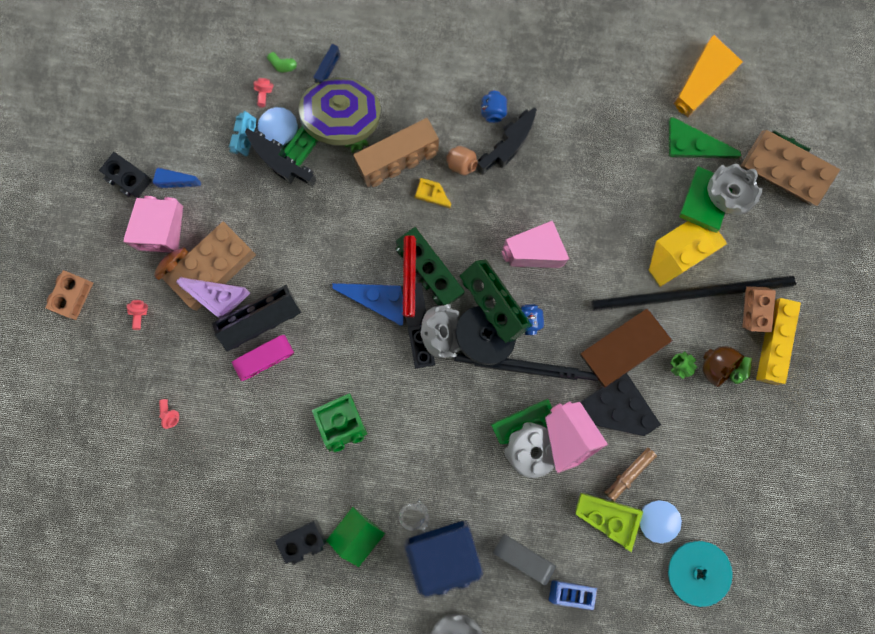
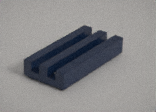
M331 44L313 77L315 84L322 83L323 80L329 78L341 56L338 46Z

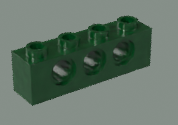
M416 227L412 228L395 241L397 246L395 248L396 252L403 258L404 237L414 236L416 238V249L422 252L421 256L416 257L415 274L418 273L421 277L420 283H422L426 291L430 289L434 294L432 299L437 306L454 303L464 295L465 291ZM425 265H432L434 267V271L430 274L425 273L422 269ZM437 281H444L447 286L444 290H438L435 287V283Z
M486 259L475 261L460 275L463 285L471 292L476 304L482 308L487 320L493 324L498 336L505 343L516 340L533 326Z

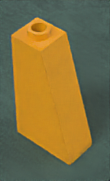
M715 35L705 45L674 102L677 110L687 117L743 63Z

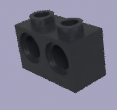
M113 152L99 169L105 175L103 179L112 186L115 183L121 187L119 191L127 197L133 195L139 198L152 181L148 175L116 152ZM120 168V171L114 175L115 169ZM136 179V183L133 186H129L130 182Z
M317 519L275 540L284 563L292 562V565L304 560L303 556L310 552L312 555L323 551V546L327 543ZM313 533L316 535V544H310L307 541V534ZM288 543L296 544L297 553L293 554L288 551Z

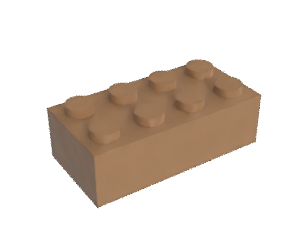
M425 118L353 154L366 186L376 187L384 179L398 176L401 170L407 167L408 169L414 168L419 164V161L435 157L439 151V138L428 118Z
M768 130L761 131L740 166L745 170L755 169L758 172V177L813 206L819 205L841 170Z
M223 221L162 279L191 309L197 311L203 305L176 282L179 278L226 284L256 254Z

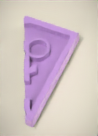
M179 278L176 281L219 319L227 316L250 294L245 287Z

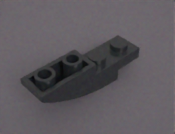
M535 107L530 111L526 109L518 117L519 120L506 125L503 129V140L493 147L494 150L490 154L485 153L478 159L477 170L482 175L496 163L504 168L519 152L532 128L537 111Z
M248 128L246 129L245 133L251 145L263 162L275 174L290 184L297 178L311 187L314 186L317 181L313 174L314 172L306 166L302 168L297 166L296 161L285 156L286 153L281 143L274 139L269 141L262 132L256 129L254 132Z
M415 283V316L406 317L415 369L435 366L434 356L426 349L420 334L422 320L426 314L422 283Z

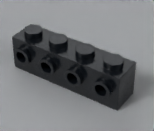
M284 285L213 322L212 326L215 336L228 352L251 339L257 338L260 334L276 328L279 324L295 318L301 311L288 286Z

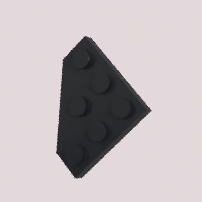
M627 373L606 388L602 387L580 401L594 424L599 427L645 436L661 426Z

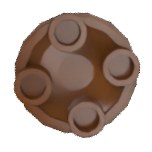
M183 247L170 252L159 262L154 277L160 280L167 271L170 272L178 265V259H183L189 251Z

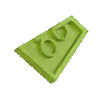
M580 492L575 514L632 552L643 511Z

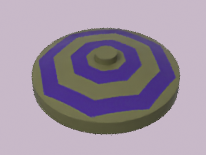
M331 78L323 80L322 83H316L306 90L299 103V116L305 131L316 140L331 145H350L366 139L375 131L380 121V103L376 94L365 84L348 78Z

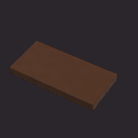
M647 308L580 353V356L596 375L603 387L606 388L672 343L673 340Z

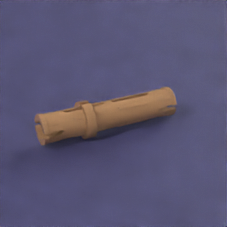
M647 447L622 475L616 477L617 480L604 492L606 496L615 502L626 489H630V484L657 458V455Z

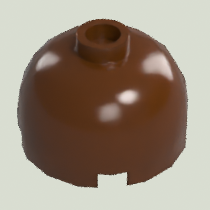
M720 346L715 350L709 349L703 356V359H705L702 366L704 376L715 387H720L730 378L732 371L740 366L744 356L729 346Z

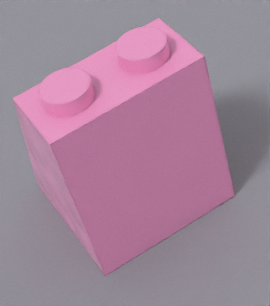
M144 196V199L136 198L124 236V243L138 251L170 253L179 248L183 206L177 199L165 197L164 200H157L153 196Z
M553 220L506 239L503 251H501L504 261L509 262L510 266L561 268L569 260Z
M568 402L563 406L558 404L550 410L552 413L546 417L555 469L558 473L577 467L608 445L580 402Z

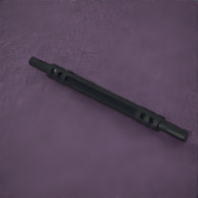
M456 353L457 357L454 358L456 362L471 363L477 367L576 381L577 379L598 381L593 372L579 371V368L509 358L495 365H482L472 361L465 354Z

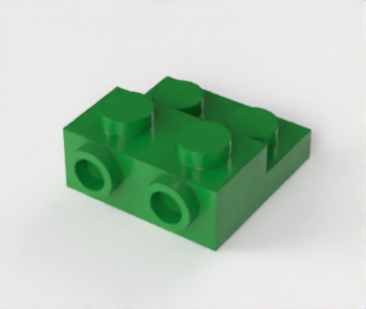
M350 393L312 410L324 445L329 452L332 450L333 452H339L345 448V444L350 442L354 444L359 443L368 434Z

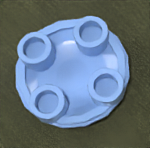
M280 107L268 109L262 114L258 122V131L262 132L266 139L269 141L274 139L283 146L294 138L299 127L296 117L292 112Z
M661 500L643 506L640 527L646 538L653 542L666 543L678 535L682 521L680 513L675 506Z

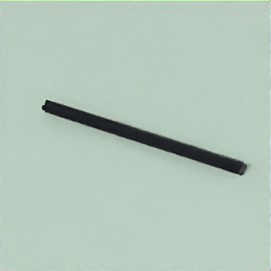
M792 275L782 278L711 285L709 287H694V289L686 288L676 291H661V293L653 292L651 294L646 293V295L638 294L636 296L598 299L591 301L593 311L595 309L596 311L597 309L600 310V308L601 310L602 308L607 310L610 307L611 309L612 307L617 309L620 306L625 308V305L626 307L628 305L632 307L633 304L634 306L635 304L636 306L638 304L642 306L643 303L644 305L645 303L650 305L653 302L657 304L658 301L659 303L663 301L665 303L668 300L669 302L673 300L675 302L678 299L679 301L683 300V298L684 300H688V298L690 300L693 297L698 299L718 295L740 294L746 292V287L788 288L796 286V281Z

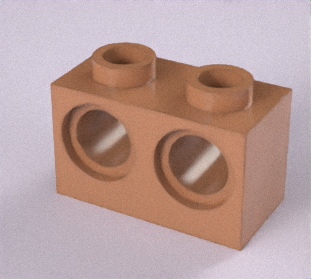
M63 270L56 279V286L48 296L45 308L77 320L93 282ZM75 281L74 288L70 290V283ZM66 300L65 307L61 308V302Z
M746 287L743 328L756 332H772L776 290L767 287Z

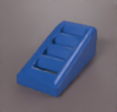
M156 168L153 184L158 188L201 186L202 183L196 176L162 168Z
M552 580L549 602L557 605L594 610L597 588ZM568 588H569V589H570L569 600H566V598H567V591H568ZM579 590L578 599L575 602L576 591ZM585 591H588L585 604L583 603Z

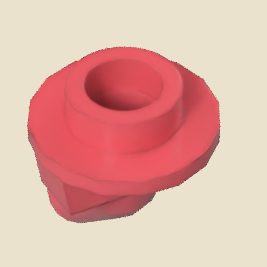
M258 78V81L253 82L254 90L259 91L257 105L265 107L266 94L272 92L274 85L270 83L269 79Z
M133 300L126 306L128 315H133L132 329L141 330L142 315L147 314L148 305L141 300Z
M159 400V417L162 419L161 426L164 429L174 427L179 421V412L176 410L168 411V400Z

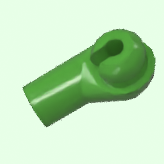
M275 52L267 56L269 62L278 72H291L297 67L296 61L292 58L280 59Z
M744 357L740 367L730 374V380L733 383H742L750 377L752 358Z

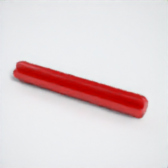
M411 235L404 237V317L415 316L416 238Z

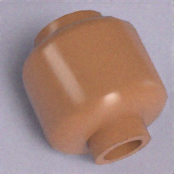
M457 146L449 151L447 163L452 171L465 176L474 172L477 168L478 161L474 151L463 146Z

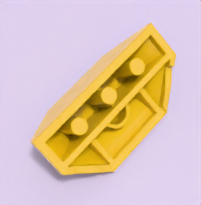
M687 221L655 242L648 271L659 287L725 246L727 242L719 231L715 233Z

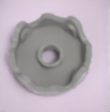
M733 164L729 167L721 165L708 183V194L711 201L716 207L728 214L741 215L749 212L760 201L759 198L763 190L756 184L758 172L755 169L744 170L739 164ZM729 188H732L737 195L732 194Z
M451 304L430 308L422 320L421 338L428 352L437 358L457 357L456 353L461 350L455 335L459 311L450 309Z
M524 423L521 430L511 434L509 445L505 448L504 453L516 472L528 478H539L551 472L555 464L546 427L534 423ZM534 447H538V455L531 457V450Z
M450 614L441 618L435 624L431 634H482L479 625L469 616Z

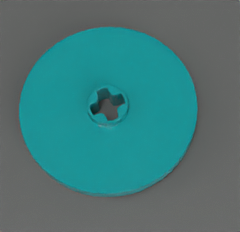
M706 541L685 543L674 552L668 565L669 583L675 594L690 605L706 607L716 604L726 596L732 584L733 572L731 563L726 554L714 544ZM697 569L704 570L702 573L704 575L703 578L696 577L698 575Z

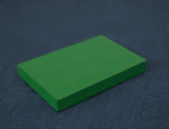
M698 166L691 180L679 217L717 233L720 230L725 212L714 205L708 194V183L714 173Z

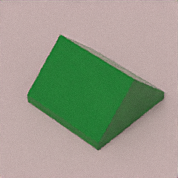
M352 507L326 541L341 558L360 567L386 533L355 507Z

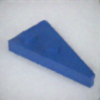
M333 283L332 289L386 317L399 326H403L401 286Z

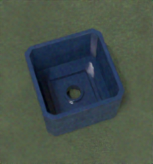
M467 520L418 534L405 540L404 547L418 594L425 598L435 594L436 596L447 594L450 589L466 588L470 586V583L480 580L483 574Z

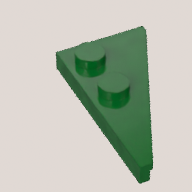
M674 117L669 119V157L739 159L741 157V151Z

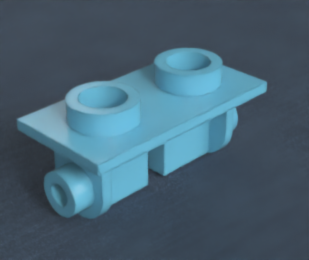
M246 111L236 116L233 131L238 132V135L232 134L229 148L231 153L238 154L240 152L248 157L251 143L245 131L248 128L254 132L257 119Z

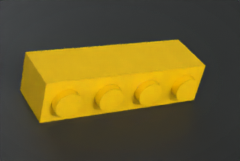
M783 298L775 300L772 332H765L756 381L773 385L786 384L801 306L800 302Z

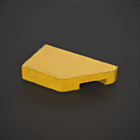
M420 178L415 199L451 208V202L448 200L440 183Z

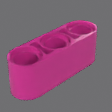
M281 335L240 356L231 363L240 381H245L289 358L294 354V351L286 335Z

